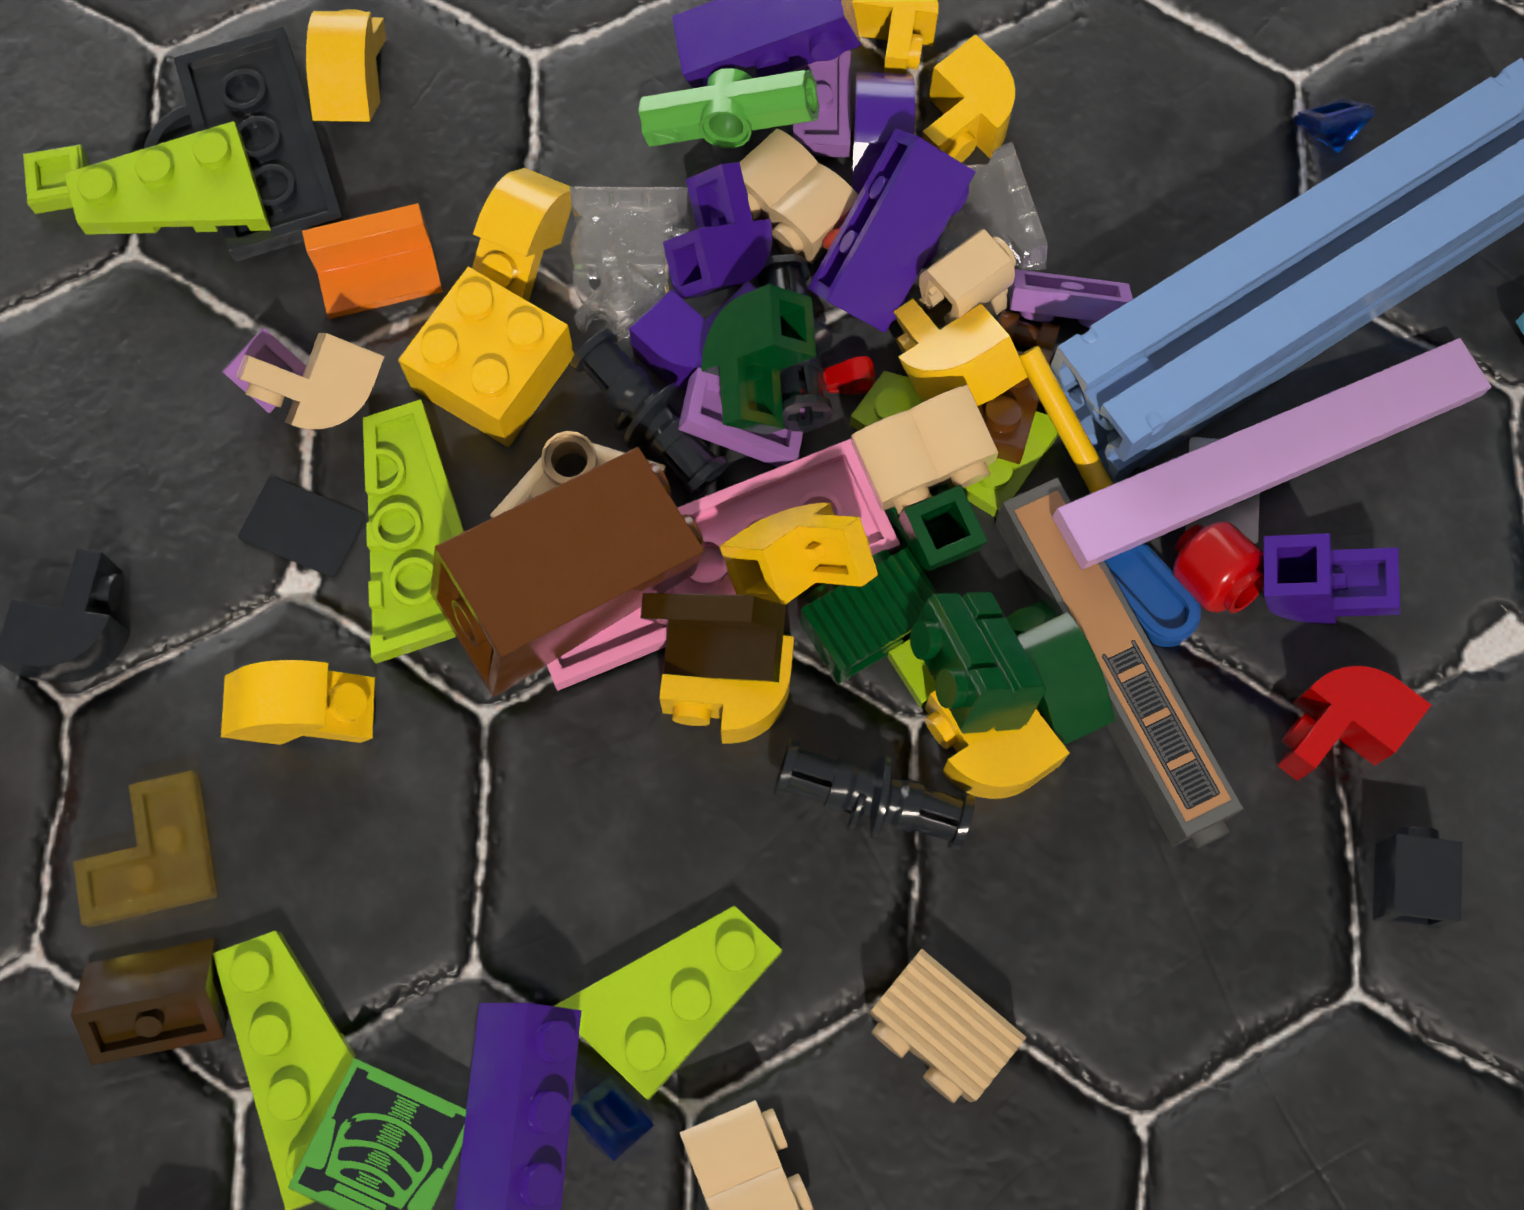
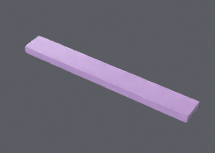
M1458 338L1057 508L1052 518L1078 565L1083 570L1483 396L1492 386L1461 338Z

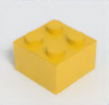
M467 267L398 361L413 391L509 448L575 354L567 324L472 268Z

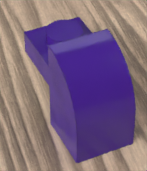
M855 72L851 187L858 195L895 128L914 135L915 80L912 74Z
M740 162L720 164L686 179L697 229L663 242L674 292L682 299L702 297L745 283L756 277L762 271L766 264V259L770 256L772 225L771 219L753 221Z
M747 281L706 320L673 290H670L629 328L633 355L667 384L675 383L679 389L686 391L689 377L698 367L702 368L705 340L718 314L732 300L757 288Z
M1330 533L1264 536V597L1267 608L1273 614L1285 619L1318 624H1336V617L1401 615L1399 549L1395 547L1332 550Z

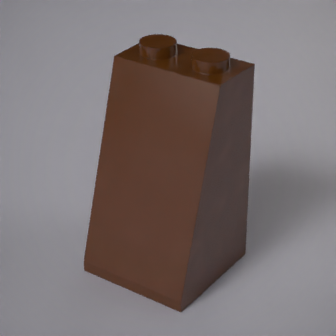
M639 447L435 546L430 594L492 697L506 691L639 609L642 605L643 593H665L694 575L705 552L700 529L689 515H681L670 497V485L665 474L657 464L648 463Z

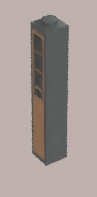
M1058 478L1003 502L995 524L1037 601L1043 600L1057 616L1068 612L1089 642L1103 672L1115 721L1106 725L1171 846L1174 847L1191 839L1196 849L1231 832L1226 821L1244 808L1105 561L1081 570L1052 518L1057 508L1071 503Z

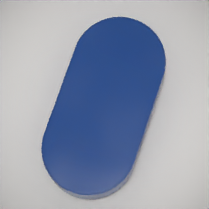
M1143 543L1104 560L1150 643L1161 647H1174L1185 642L1193 634L1201 618L1199 603L1175 578L1172 570L1147 544Z

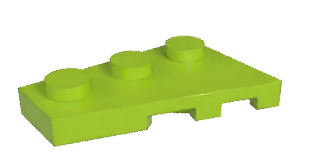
M234 121L64 173L77 223L86 235L157 233L161 227L192 226L196 232H218L219 226L247 225L250 231H271L241 133Z
M733 906L556 1004L554 1007L582 1010L579 1035L649 1101L781 955L782 949L738 908Z

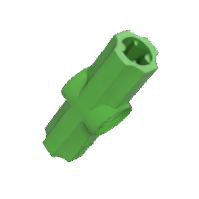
M729 68L715 71L709 76L705 87L641 97L638 112L641 119L642 134L649 147L704 138L707 142L720 148H737L749 141L753 130L817 121L820 105L817 95V83L811 70L752 78V76L744 71Z

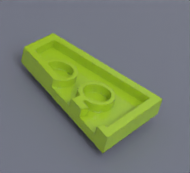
M883 371L851 415L850 426L859 431L889 416L910 410L924 401L918 397L909 377ZM1035 412L1020 464L996 458L994 463L987 466L990 471L988 477L963 488L969 502L997 519L1002 503L1018 495L1059 436L1048 414ZM953 482L947 483L949 489L955 487Z

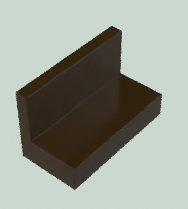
M643 593L640 618L668 625L663 674L779 683L786 605L749 595Z
M215 938L85 964L71 1017L91 1065L224 1039L227 1019L212 981L215 970V961L212 953L218 952L219 949Z

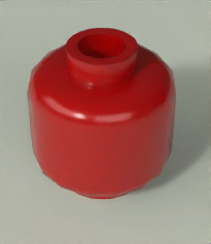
M1226 521L1215 522L1206 527L1197 524L1189 528L1177 541L1175 551L1178 555L1172 568L1173 575L1205 610L1214 613L1229 610L1231 613L1239 612L1251 604L1264 589V553L1235 525Z

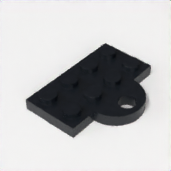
M284 26L174 57L187 105L179 107L161 118L147 136L143 149L232 121L235 122L241 133L271 231H250L247 225L221 226L228 251L234 262L304 242L303 230L345 221Z

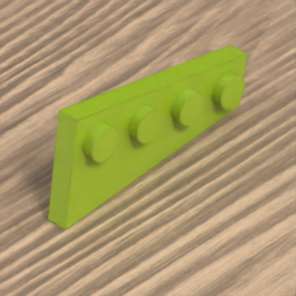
M421 399L363 418L365 491L368 494L369 517L366 529L367 547L370 550L371 581H368L369 607L372 610L373 635L370 636L371 658L376 664L456 637L430 594L435 546L465 531Z
M275 930L212 954L285 1210H297L316 1201L290 1190L288 1186L356 1054L344 1034L340 1033L324 1007L322 998L283 934Z

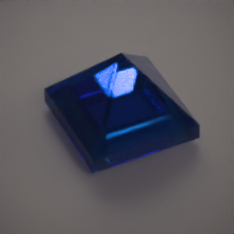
M1341 99L1299 111L1298 114L1294 115L1296 125L1339 153L1375 116L1374 106H1370V104Z
M610 1076L573 1104L571 1108V1116L588 1143L613 1161L617 1160L654 1126L652 1121Z

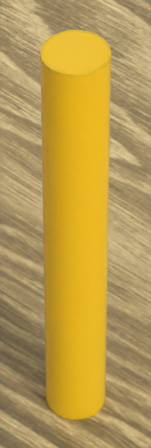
M1035 346L1019 355L1032 387L1090 493L1092 494L1113 485L1114 483L1040 347Z

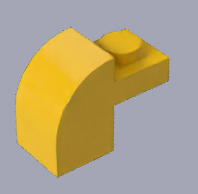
M852 0L859 36L888 40L884 73L907 74V69L919 70L922 45L933 46L939 8L938 0Z
M356 9L312 12L307 32L306 68L313 121H371L381 102L376 56L386 41L384 18L371 17V12Z
M976 34L934 67L929 100L944 115L922 132V139L961 163L970 156L976 146L989 158L993 157L1002 146L1015 100V84L1005 62Z
M527 168L506 174L490 193L477 220L473 235L480 237L472 269L529 302L544 250L559 245L562 242L577 189Z
M914 299L893 311L904 333L896 338L903 352L898 358L918 397L924 402L947 391L968 385L976 405L979 406L996 398L1028 377L1010 335L982 304H979L941 330L938 329Z
M830 503L802 505L775 513L748 526L719 546L736 595L757 596L783 605L789 603L815 583L862 587L878 575L860 517L836 516Z
M783 636L779 683L662 674L659 697L662 713L673 714L672 720L674 722L690 726L709 725L710 718L722 719V744L740 743L761 735L778 720L786 706L790 690L794 636Z
M277 660L243 666L225 675L221 738L282 745L301 736L356 743L373 739L375 677L328 670V663L316 661Z
M934 690L929 695L925 710L929 714L925 718L929 731L943 748L948 749L953 746L958 752L948 759L942 773L953 785L968 794L988 799H1001L1017 795L1057 769L1070 753L1037 709L1027 725H1024L1021 729L995 731L992 728L988 732L962 734L949 708H944L940 705L936 691Z

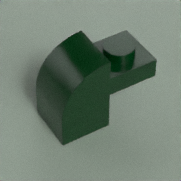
M768 284L735 298L718 314L705 340L702 354V372L720 376L723 425L764 435L784 429L780 370L816 357L812 297Z
M948 484L938 486L930 491L932 497L903 509L901 514H898L895 507L887 509L894 524L893 530L900 542V549L908 548L925 574L981 550L988 542L962 485L949 489Z
M1042 600L1005 617L1046 686L1047 691L1036 709L1063 745L1115 721L1107 684L1098 660L1085 635L1068 612L1057 616Z

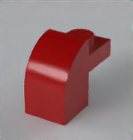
M1350 666L1336 669L1321 677L1293 702L1294 705L1305 713L1295 722L1281 742L1290 749L1277 766L1298 781L1316 769L1338 739L1376 766L1396 753L1432 704L1394 676L1379 669L1365 666Z

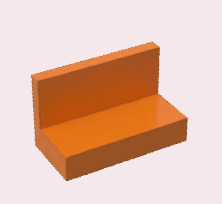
M419 203L302 231L306 251L318 273L325 309L329 319L443 292L429 231Z

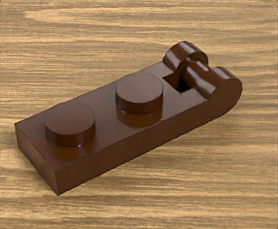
M1003 310L999 324L1010 335L1012 342L1028 348L1039 346L1049 364L1060 325L1043 321L1042 326L1020 321V314ZM1028 377L996 398L977 406L998 450L997 458L1016 464L1021 463L1039 401Z

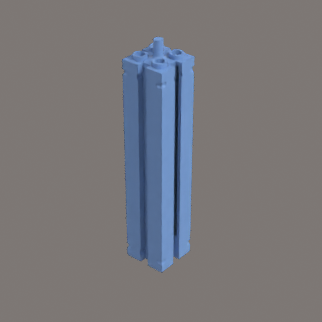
M1522 58L1518 59L1504 68L1496 78L1489 77L1090 326L1087 333L1083 335L1076 334L1057 347L1050 367L1054 371L1056 379L1114 484L1129 477L1135 468H1143L1524 222V60Z

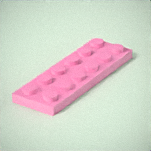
M851 439L677 507L682 516L685 514L689 515L699 527L704 541L703 549L705 552L694 575L665 593L736 595L719 546L765 517L802 505L830 503L836 516L860 517L872 556L883 550H889L892 555L898 553L900 542L885 511H881L852 447ZM815 583L808 589L820 585L822 583ZM640 607L547 665L557 691L666 647L668 625L641 619Z

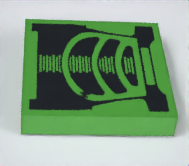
M354 1058L288 1188L333 1210H432L462 1148L466 1109Z

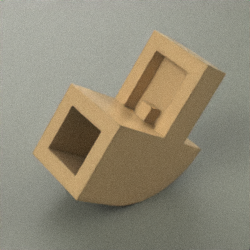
M319 333L303 376L254 357L243 355L235 377L249 382L246 395L281 408L285 397L293 399L285 420L286 423L305 429H325L345 422L361 409L372 391L384 356L330 334Z

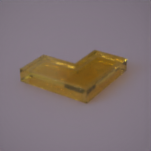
M191 770L129 785L137 847L73 861L82 925L93 927L217 898L200 781L197 773Z

